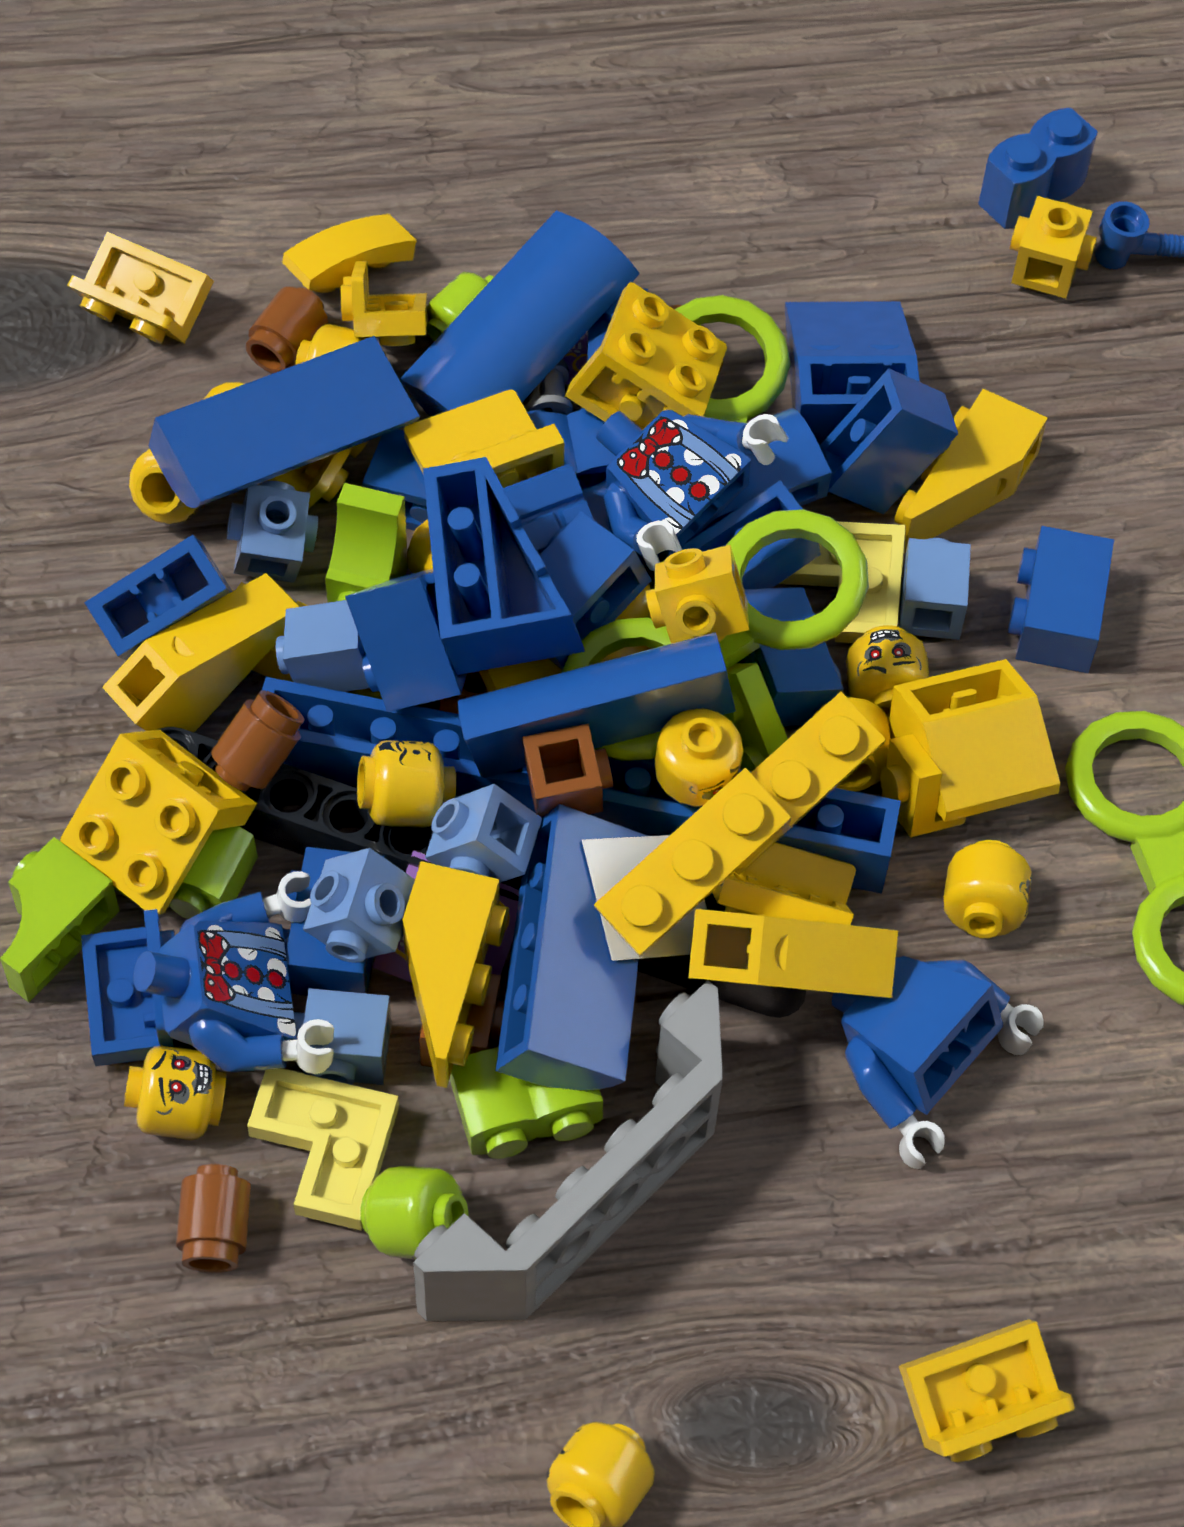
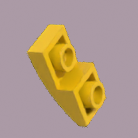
M390 214L368 216L335 225L299 242L284 252L282 263L307 289L320 293H329L343 285L344 276H352L356 261H367L368 266L374 268L386 267L391 262L413 261L417 240Z

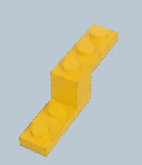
M839 692L751 773L744 768L603 895L594 904V908L633 951L641 957L734 872L740 875L876 752L885 743V737L842 692Z

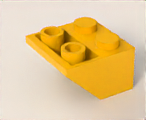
M1007 659L893 686L889 719L891 739L913 734L943 773L937 813L944 822L1059 793L1060 780L1038 697Z

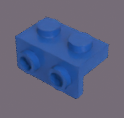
M158 909L144 910L145 927L81 935L91 1052L95 1067L145 1060L147 1053L155 1046L175 1048L174 1039L169 1036L164 1027L161 995L140 992L135 988L133 981V972L139 956L146 951L158 953L160 947L175 936L174 929L162 931Z

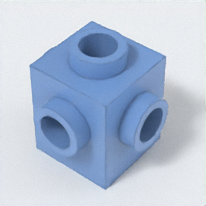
M265 481L259 485L247 488L242 504L232 503L227 528V540L237 541L234 574L260 577L267 573L274 580L295 582L303 561V552L312 553L316 541L318 516L308 515L310 493L295 491L292 485L284 482Z
M496 784L489 785L443 802V805L438 809L432 821L431 828L433 834L425 859L436 865L499 879V883L524 875L542 818Z
M371 848L325 860L320 878L312 888L310 894L311 906L303 930L324 943L329 954L347 962H361L365 958L395 952L399 941L403 937V916L415 879Z

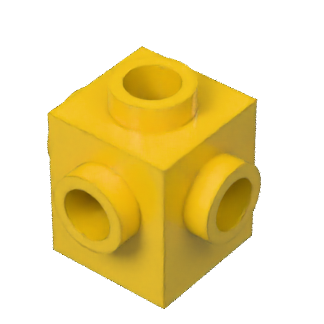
M1037 196L1030 218L1019 216L1013 232L1009 249L1018 251L1011 283L1066 299L1076 269L1079 268L1087 271L1093 255L1097 237L1087 234L1093 211Z
M731 544L703 552L694 548L684 549L671 554L664 562L655 564V589L646 591V599L654 627L657 629L666 626L671 644L716 632L720 642L727 635L749 630L748 602Z

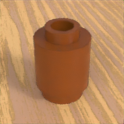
M303 287L281 288L249 329L246 351L250 358L258 366L270 373H276L294 366L302 340L311 341L316 331L321 326L328 324V318L321 299L315 293Z
M260 691L255 700L248 699L245 701L211 750L212 757L218 763L215 768L216 773L226 783L242 791H248L250 787L257 789L266 788L301 738L298 729L303 724L304 717L291 703L269 691Z
M206 1164L199 1166L196 1174L182 1179L176 1247L182 1251V1265L195 1271L214 1273L229 1272L238 1268L239 1255L246 1252L251 1184L247 1180L238 1177V1170L236 1168L221 1164Z

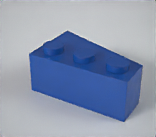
M487 457L424 468L423 477L440 639L456 674L460 675L585 652L571 612L556 589L545 564L523 528L519 516Z

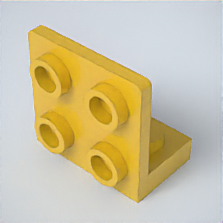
M630 282L621 293L601 346L571 380L565 397L604 422L614 413L621 411L642 430L664 410H673L681 416L687 414L704 416L727 350V345L706 327L697 325L668 306L659 296L647 292L635 283Z
M512 389L404 427V438L422 473L424 468L487 457L502 487L505 488L564 466L565 442L555 424L536 429L516 391Z
M161 730L121 733L63 832L60 841L111 879L113 886L144 910L158 909V914L161 915L167 910L212 831L245 825L257 803L240 790L226 783L214 770Z

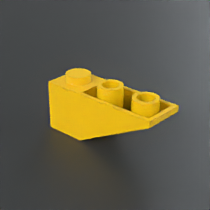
M982 389L970 409L961 406L954 417L958 435L952 440L948 449L940 454L922 473L921 480L925 482L918 493L908 490L896 512L894 522L899 525H905L904 554L907 550L909 538L924 540L934 538L1012 496L1039 453L1048 418L986 389Z
M265 573L146 639L102 688L128 717L145 731L177 727L195 732L273 648L277 637L284 636L286 609L300 606L271 576Z
M421 861L403 916L404 951L437 1086L447 1088L454 1064L464 1067L467 1063L474 1035V1026L466 1024L472 1004L479 1006L484 1004L492 972V966L485 965L484 960L489 945L500 947L508 921L509 907L499 905V879Z
M695 909L688 978L892 998L898 930Z

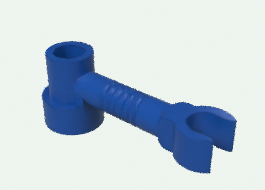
M1126 201L1115 202L1106 209L1100 223V240L1095 250V258L1102 266L1108 269L1124 267L1131 254L1184 258V235L1147 232L1150 221L1147 213L1141 207Z

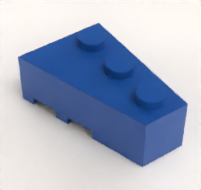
M433 569L398 577L345 596L366 653L363 655V670L367 684L371 691H380L387 712L461 695L467 673L456 674L440 639Z

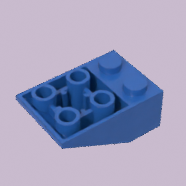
M900 301L785 302L787 346L791 364L789 372L792 408L796 409L805 419L819 446L888 368L920 382L917 354Z

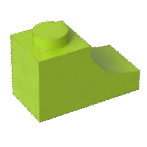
M344 483L337 501L335 540L329 569L325 577L327 603L346 600L345 596L405 576L408 565L404 496Z
M55 837L39 852L33 851L27 854L19 862L12 878L8 881L17 912L22 916L18 932L10 947L0 957L9 987L28 1003L82 950L81 935L99 933L120 911L112 880Z

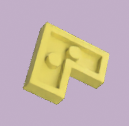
M838 522L854 535L867 559L869 588L858 616L835 637V642L854 643L866 631L878 626L891 625L898 627L906 537L905 525ZM819 544L821 555L779 584L838 587L839 590L842 583V569L835 556Z
M283 1068L265 1070L247 1125L249 1137L310 1151L293 1204L295 1215L362 1231L363 1225L360 1212L362 1199L366 1190L379 1175L399 1109L398 1096Z

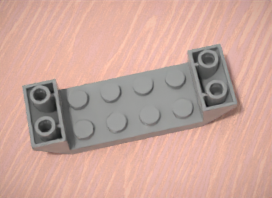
M709 980L691 997L685 992L678 995L667 1006L659 1019L661 1029L659 1044L656 1048L658 1058L655 1082L661 1088L652 1101L655 1107L638 1123L633 1119L624 1122L607 1141L604 1147L606 1154L590 1170L581 1166L573 1171L559 1187L555 1195L558 1201L540 1218L535 1214H531L513 1230L506 1241V1247L509 1249L505 1251L465 1213L449 1228L445 1225H439L422 1240L415 1251L414 1257L416 1260L413 1262L417 1313L426 1321L526 1320L714 1134L723 1074L718 988Z

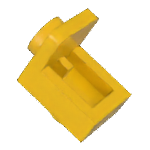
M913 734L892 738L889 741L886 767L882 769L880 775L882 797L901 801L897 820L910 837L964 824L966 817L944 822L937 813L943 773Z

